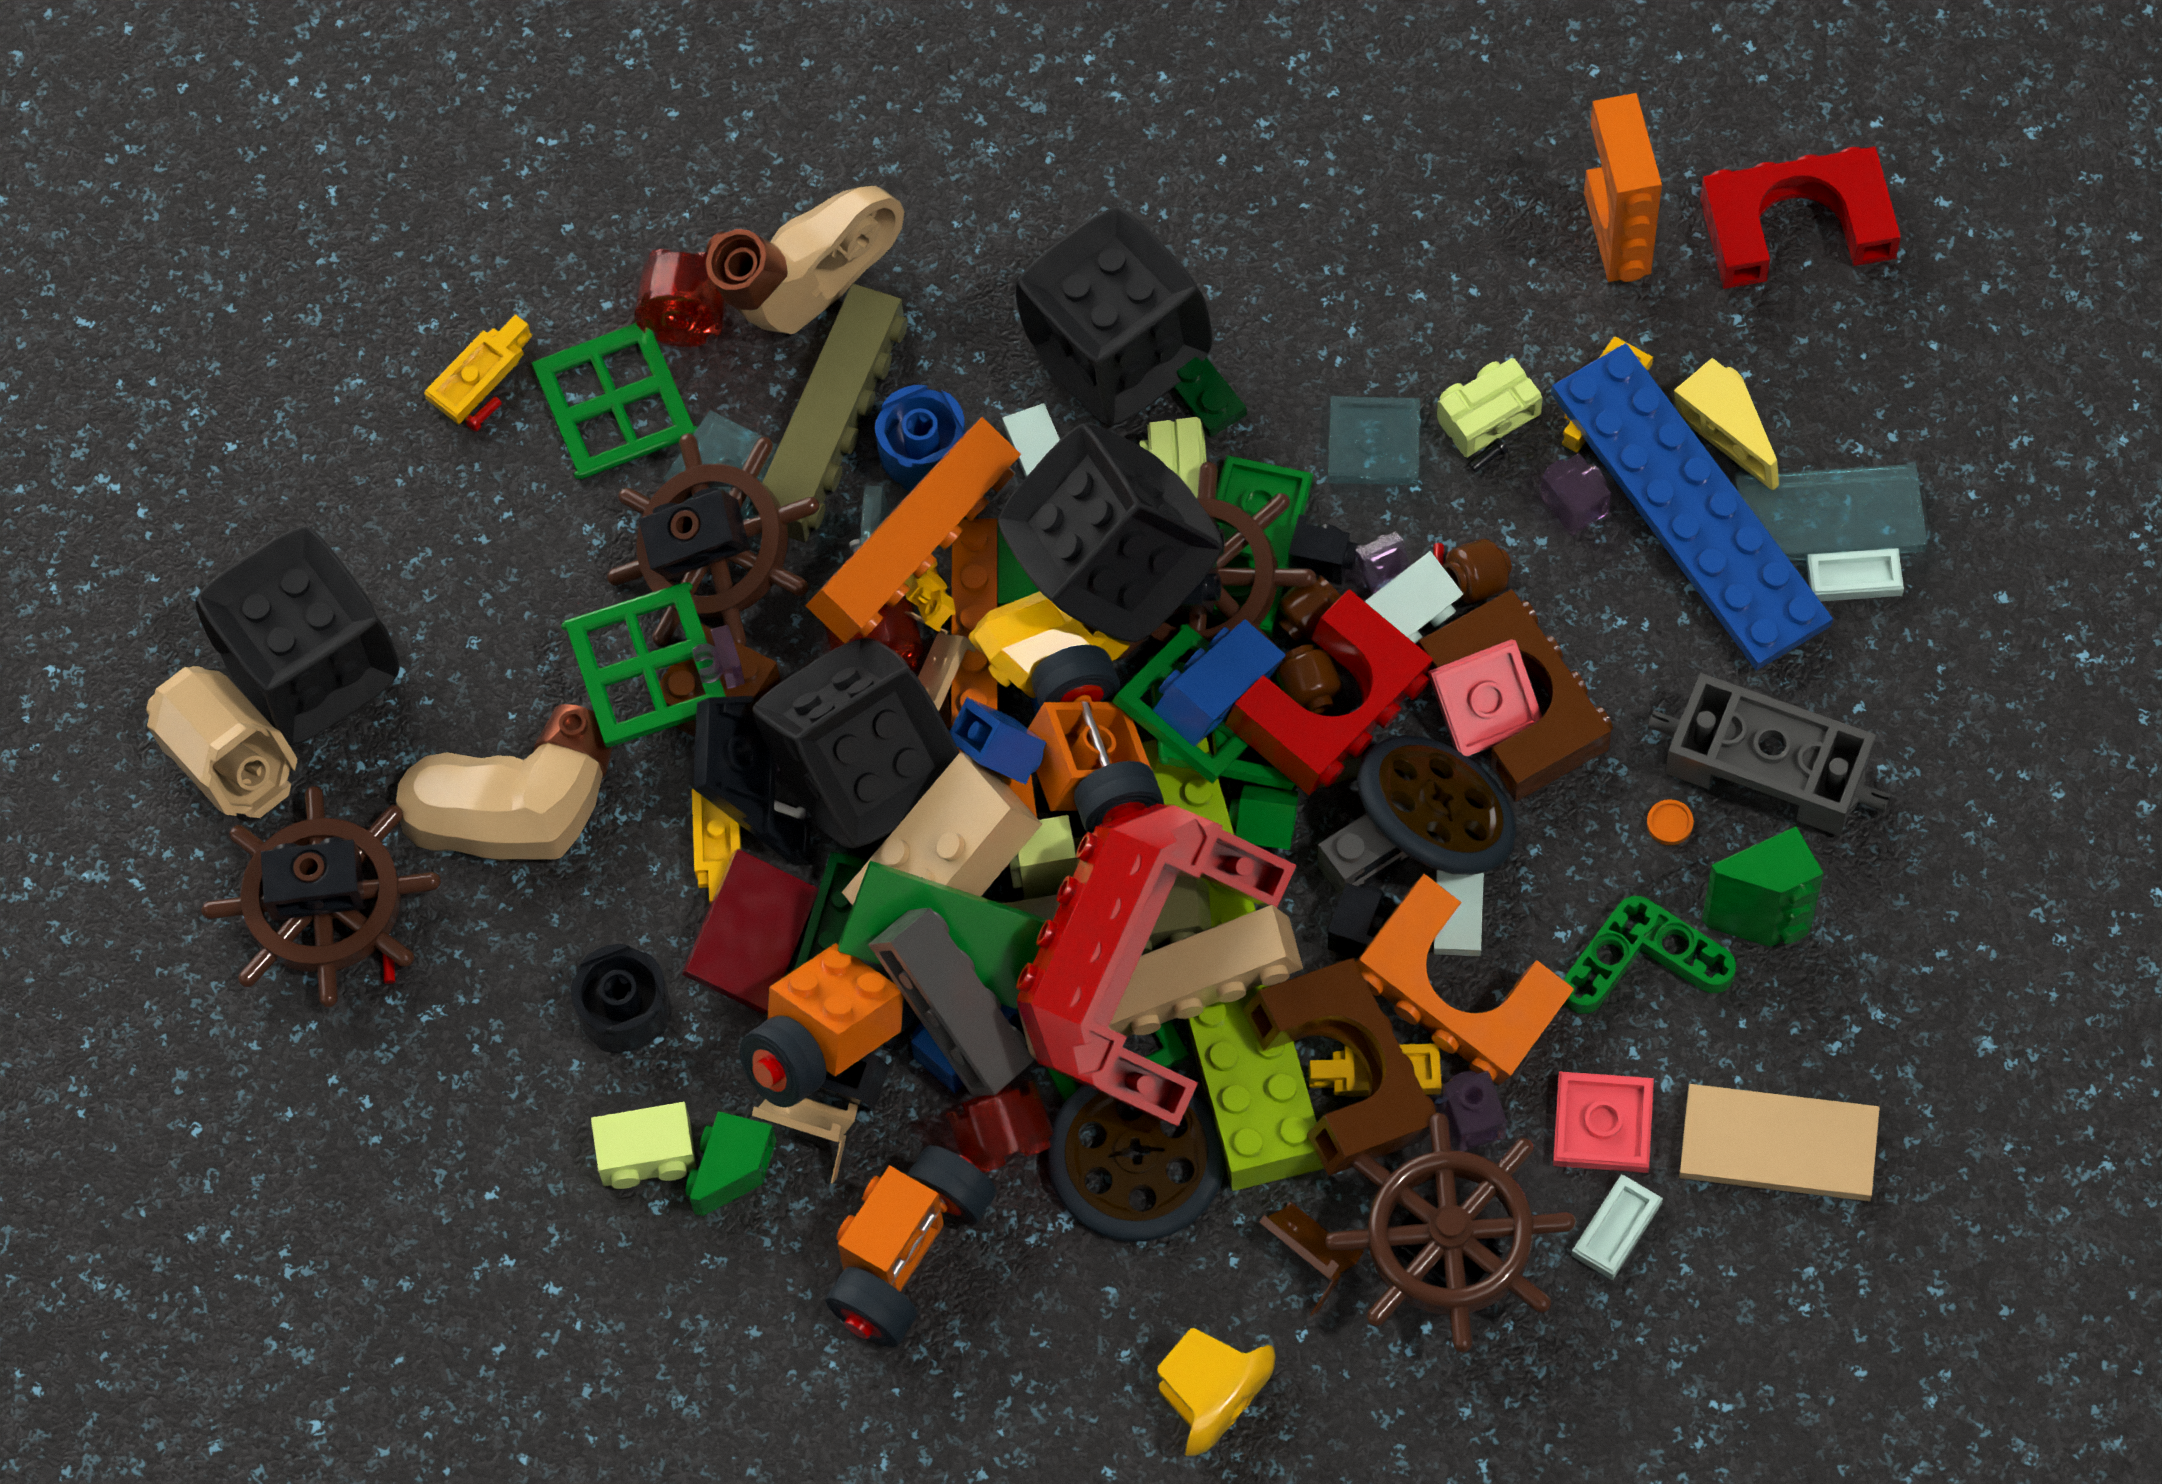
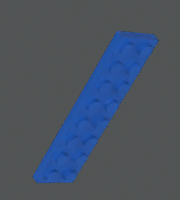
M1627 343L1552 385L1550 394L1570 421L1581 432L1582 437L1756 671L1831 627L1833 617Z

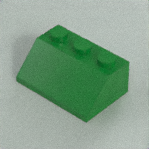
M1797 826L1712 864L1702 917L1707 928L1768 947L1782 941L1785 944H1792L1809 933L1824 873Z

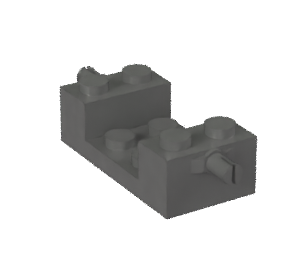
M1700 673L1685 712L1680 719L1654 710L1648 724V729L1673 736V741L1668 751L1665 774L1709 789L1715 775L1799 805L1796 821L1841 836L1848 815L1857 807L1858 803L1885 812L1891 796L1890 793L1865 786V772L1871 759L1876 734ZM1766 738H1775L1784 745L1785 750L1779 755H1767L1761 751L1759 743Z

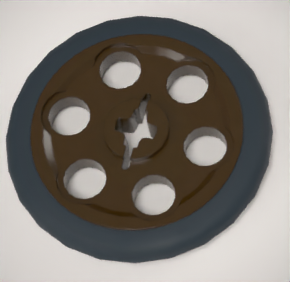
M1402 735L1390 737L1370 747L1362 757L1357 779L1359 795L1364 808L1377 829L1394 846L1412 859L1430 868L1450 874L1474 875L1488 872L1502 864L1512 852L1516 827L1514 814L1507 797L1495 780L1480 765L1458 752V750L1429 738ZM1430 767L1440 770L1447 779L1435 775ZM1394 769L1403 771L1410 780H1405L1398 776ZM1465 797H1469L1475 800L1480 805L1481 809H1477L1470 805L1465 799ZM1392 800L1402 803L1409 812L1398 809ZM1464 829H1468L1474 832L1479 837L1480 841L1474 840L1471 837H1469L1464 831ZM1427 830L1437 833L1444 843L1434 840Z
M1082 1085L1063 1104L1053 1121L1047 1141V1168L1050 1180L1064 1208L1082 1225L1102 1236L1121 1241H1151L1171 1236L1192 1224L1209 1207L1220 1189L1226 1167L1209 1103L1195 1090L1182 1117L1188 1125L1186 1133L1179 1138H1170L1162 1133L1160 1129L1161 1120L1144 1112L1138 1119L1133 1121L1122 1119L1116 1110L1120 1101L1086 1085ZM1091 1125L1099 1126L1106 1133V1140L1103 1145L1093 1149L1085 1147L1079 1141V1134L1082 1129ZM1139 1144L1142 1152L1150 1153L1143 1156L1142 1164L1133 1165L1132 1158L1123 1157V1155L1130 1153V1145ZM1174 1161H1186L1192 1166L1194 1175L1190 1181L1178 1184L1168 1178L1167 1168ZM1094 1171L1106 1172L1112 1179L1111 1188L1103 1194L1091 1193L1084 1183L1086 1177ZM1140 1188L1152 1191L1156 1197L1154 1207L1146 1212L1136 1211L1129 1204L1131 1193Z

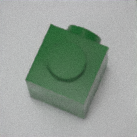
M1244 784L1240 799L1232 798L1229 818L1231 825L1237 827L1236 836L1254 845L1290 850L1294 836L1299 792Z

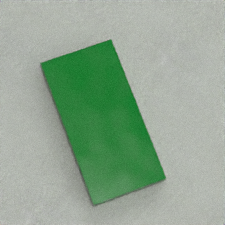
M1226 455L1216 491L1217 500L1230 503L1252 517L1278 493H1284L1290 499L1289 508L1264 530L1275 551L1278 568H1289L1288 553L1298 515L1305 514L1314 480V473ZM1216 522L1220 526L1219 529L1224 531L1225 541L1237 531L1228 525ZM1250 545L1246 546L1224 568H1255L1254 556ZM1224 586L1223 588L1242 608L1253 586ZM1277 587L1271 609L1259 626L1269 637H1272L1279 611L1278 602L1283 596L1285 587ZM1214 605L1213 615H1207L1206 623L1221 625L1228 619ZM1183 614V618L1188 619L1189 614Z
M869 861L838 944V951L882 965L868 944L906 911L931 908L932 911L938 913L946 921L949 927L948 934L958 949L964 951L972 959L975 965L974 972L984 987L991 990L1002 1005L1017 1009L1018 1004L1016 1000L1021 991L1016 988L1018 978L1027 963L1033 964L1040 949V946L1036 945L1037 937L1043 924L1048 919Z

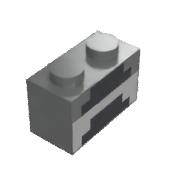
M1392 800L1398 809L1407 812L1400 802ZM1367 813L1318 844V867L1340 896H1342L1346 883L1355 886L1360 884L1371 885L1411 859L1377 829Z

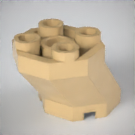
M199 666L184 667L156 688L155 694L148 700L146 708L149 715L148 729L162 751L176 762L218 810L226 815L237 816L236 813L245 814L248 817L261 818L289 796L292 783L287 780L290 769L295 771L297 757L283 734L265 719L226 675L220 671L206 670Z

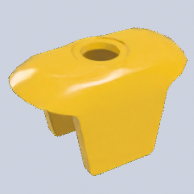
M1191 1328L1158 1366V1375L1163 1381L1159 1384V1392L1191 1427L1186 1446V1457L1197 1456L1209 1451L1271 1377L1275 1366L1276 1356L1272 1345L1257 1348L1249 1353H1241L1195 1328Z

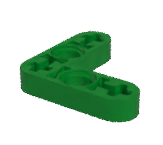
M1631 896L1619 903L1567 973L1564 981L1573 987L1574 990L1564 1003L1571 1011L1578 1014H1588L1596 1011L1641 951L1708 993H1720L1726 991L1732 985L1736 972V961L1726 948L1651 900L1642 896ZM1638 912L1645 915L1643 922L1645 925L1642 923L1635 924L1629 932V938H1625L1622 933L1627 927V914L1635 916ZM1671 934L1680 935L1687 941L1688 949L1679 955L1670 954L1664 950L1662 940ZM1604 945H1614L1622 951L1623 958L1617 964L1606 965L1598 959L1596 953ZM1696 948L1701 949L1699 960L1695 958L1693 966H1689L1688 963L1692 961ZM1716 962L1723 965V975L1716 973L1712 978L1706 975L1707 966L1705 964L1713 966ZM1592 969L1598 975L1592 984L1591 994L1593 997L1589 994H1584L1581 998L1576 997V987L1574 984L1579 987L1584 986L1591 976Z

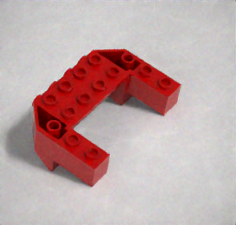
M1155 804L1096 826L1093 833L1087 832L1077 849L1076 858L1080 859L1075 873L1073 877L1068 875L1064 879L1057 893L1056 901L1060 905L1053 921L1050 919L1046 920L1038 934L1036 945L1040 946L1033 964L1027 963L1018 978L1016 988L1021 991L1016 1001L1039 1064L1163 1122L1179 1126L1198 1082L1123 1048L1127 1037L1108 1028L1177 876L1202 877L1260 906L1267 907L1273 905L1278 908L1297 865L1222 830L1223 826L1175 805Z

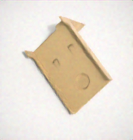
M904 612L905 614L911 616L915 620L925 624L922 617L914 614L913 612ZM942 628L937 634L918 676L938 712L966 650L969 649L972 652L976 650V647L968 638L948 635V632Z
M805 1098L798 1104L785 1108L776 1106L765 1099L758 1108H753L752 1116L840 1142L831 1180V1183H833L838 1176L846 1135L844 1134L855 1122L858 1105L849 1102L848 1109L844 1110Z

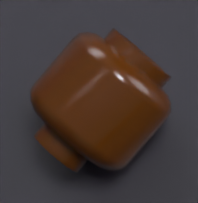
M1478 539L1453 548L1447 554L1445 563L1442 565L1462 591L1463 595L1458 599L1464 603H1476L1501 594L1508 585L1509 574L1512 570L1511 560L1507 552L1489 539Z
M1320 576L1310 587H1292L1278 602L1279 610L1284 615V618L1278 623L1296 642L1304 637L1309 642L1315 644L1311 638L1321 616L1341 595L1323 576Z
M1303 645L1287 652L1275 674L1279 688L1310 712L1322 714L1334 706L1332 699L1340 693L1342 681L1330 654L1323 649H1315L1313 645Z

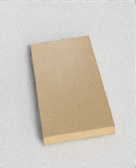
M1689 1084L1679 1178L1870 1201L1873 1188L1880 1106Z

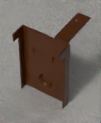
M1291 1201L1278 1212L1268 1217L1264 1215L1259 1222L1327 1278L1332 1280L1310 1316L1319 1312L1341 1277L1339 1274L1356 1265L1365 1251L1364 1249H1354L1353 1251H1332L1328 1249L1325 1245V1237L1329 1232Z

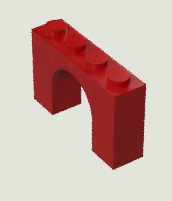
M1876 146L1863 149L1860 147H1849L1839 153L1818 156L1809 154L1794 161L1777 164L1774 162H1763L1753 168L1737 171L1723 169L1711 175L1703 176L1700 201L1723 289L1767 282L1770 257L1760 218L1772 205L1791 198L1814 200L1833 211L1842 225L1853 266L1897 258L1901 235Z
M1350 589L1321 616L1311 639L1355 677L1362 693V706L1342 716L1315 714L1303 708L1265 675H1262L1234 703L1225 723L1229 729L1309 796L1321 783L1329 787L1345 768L1342 762L1350 754L1355 758L1360 756L1373 740V736L1370 733L1378 725L1386 729L1400 713L1402 708L1399 704L1407 696L1414 700L1430 681L1426 673L1433 658Z

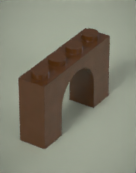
M1513 589L1420 639L1418 646L1433 658L1428 669L1430 671L1510 639L1516 640L1527 673L1542 684L1550 699V706L1539 721L1492 747L1491 767L1514 801L1517 802L1608 751L1613 725L1606 711L1601 706L1595 708L1587 697L1588 690L1580 674L1575 670L1570 672L1562 661L1563 653L1557 641L1551 635L1545 637L1538 627V617L1531 604L1527 600L1521 602Z
M1353 958L1261 989L1243 1009L1263 1051L1307 1036L1320 1035L1342 1042L1353 1050L1363 1063L1369 1080L1367 1099L1325 1114L1307 1134L1328 1176L1352 1168L1351 1162L1363 1154H1368L1373 1159L1422 1142L1430 1134L1429 1120L1432 1115L1436 1114L1435 1105L1431 1098L1425 1095L1414 1074L1412 1061L1403 1053L1393 1034L1389 1018L1381 1012L1371 993V988L1367 985Z

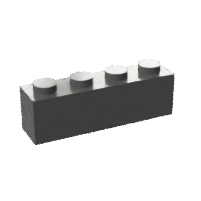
M931 908L908 910L868 945L972 1096L996 1095L1034 1061L1026 1048V1039L1017 1028L1009 1024L1000 1010L1001 1003L997 996L991 990L984 987L974 972L975 965L972 959L964 951L958 949L948 934L949 927L946 921L938 913L932 911Z

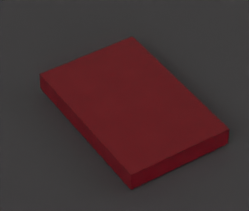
M736 849L731 855L681 975L765 1015L768 1013L769 987L784 977L819 888L740 849Z

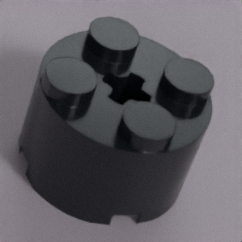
M611 944L594 950L584 958L580 964V969L572 980L571 999L580 1026L592 1042L605 1052H625L642 1048L665 1032L669 1023L670 997L662 970L651 955L645 951L643 953L632 949L630 945ZM619 996H625L622 1000H616Z

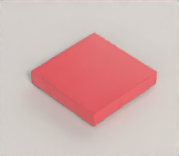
M1510 639L1428 671L1454 749L1464 756H1470L1498 745L1532 726L1542 718L1516 640Z
M1559 1071L1553 1166L1648 1173L1654 1078Z

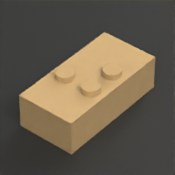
M960 752L869 861L981 897L1040 828L1042 823L996 771L977 763L970 756ZM869 861L842 891L843 895L852 905L856 899Z

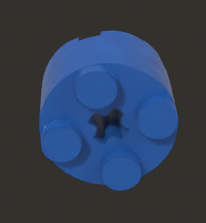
M911 385L892 393L882 404V410L875 423L878 453L882 467L893 480L901 484L907 491H912L966 433L963 411L956 399L943 390L941 392L930 390L927 388V385Z

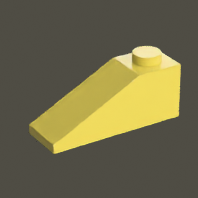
M1711 358L1674 390L1676 410L1692 429L1773 491L1779 486L1777 459L1745 382L1735 369L1731 367L1725 368L1715 359Z

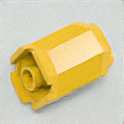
M1040 591L990 610L977 623L976 628L968 636L971 643L980 652L984 653L992 663L988 669L1000 684L1008 687L1013 683L1031 698L1036 697L1032 687V674L1035 668L1051 654L1071 646L1095 645L1103 648L1109 654L1111 660L1114 661L1130 646L1129 642L1111 637L1070 617Z

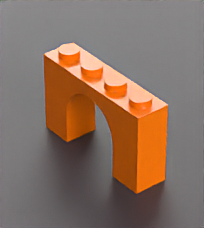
M1637 93L1592 101L1590 125L1602 167L1586 170L1584 195L1608 282L1617 280L1632 282L1642 278L1644 275L1651 274L1662 183Z
M1423 874L1358 958L1356 964L1367 985L1371 988L1372 995L1379 996L1381 994L1395 1005L1394 1011L1403 1020L1413 1025L1418 1023L1433 1034L1431 1036L1433 1042L1442 1050L1451 1054L1456 1052L1470 1063L1469 1068L1477 1077L1486 1082L1492 1083L1494 1081L1496 1084L1501 1085L1512 1075L1573 992L1574 988L1536 960L1525 970L1500 1006L1491 1011L1467 1013L1446 1004L1436 994L1430 984L1426 967L1427 955L1433 940L1462 902L1427 875Z

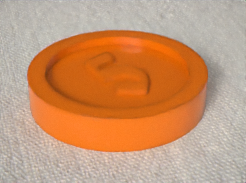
M1668 799L1656 803L1650 809L1647 816V829L1650 836L1663 845H1678L1684 842L1690 836L1693 829L1694 819L1692 812L1684 803L1677 800Z

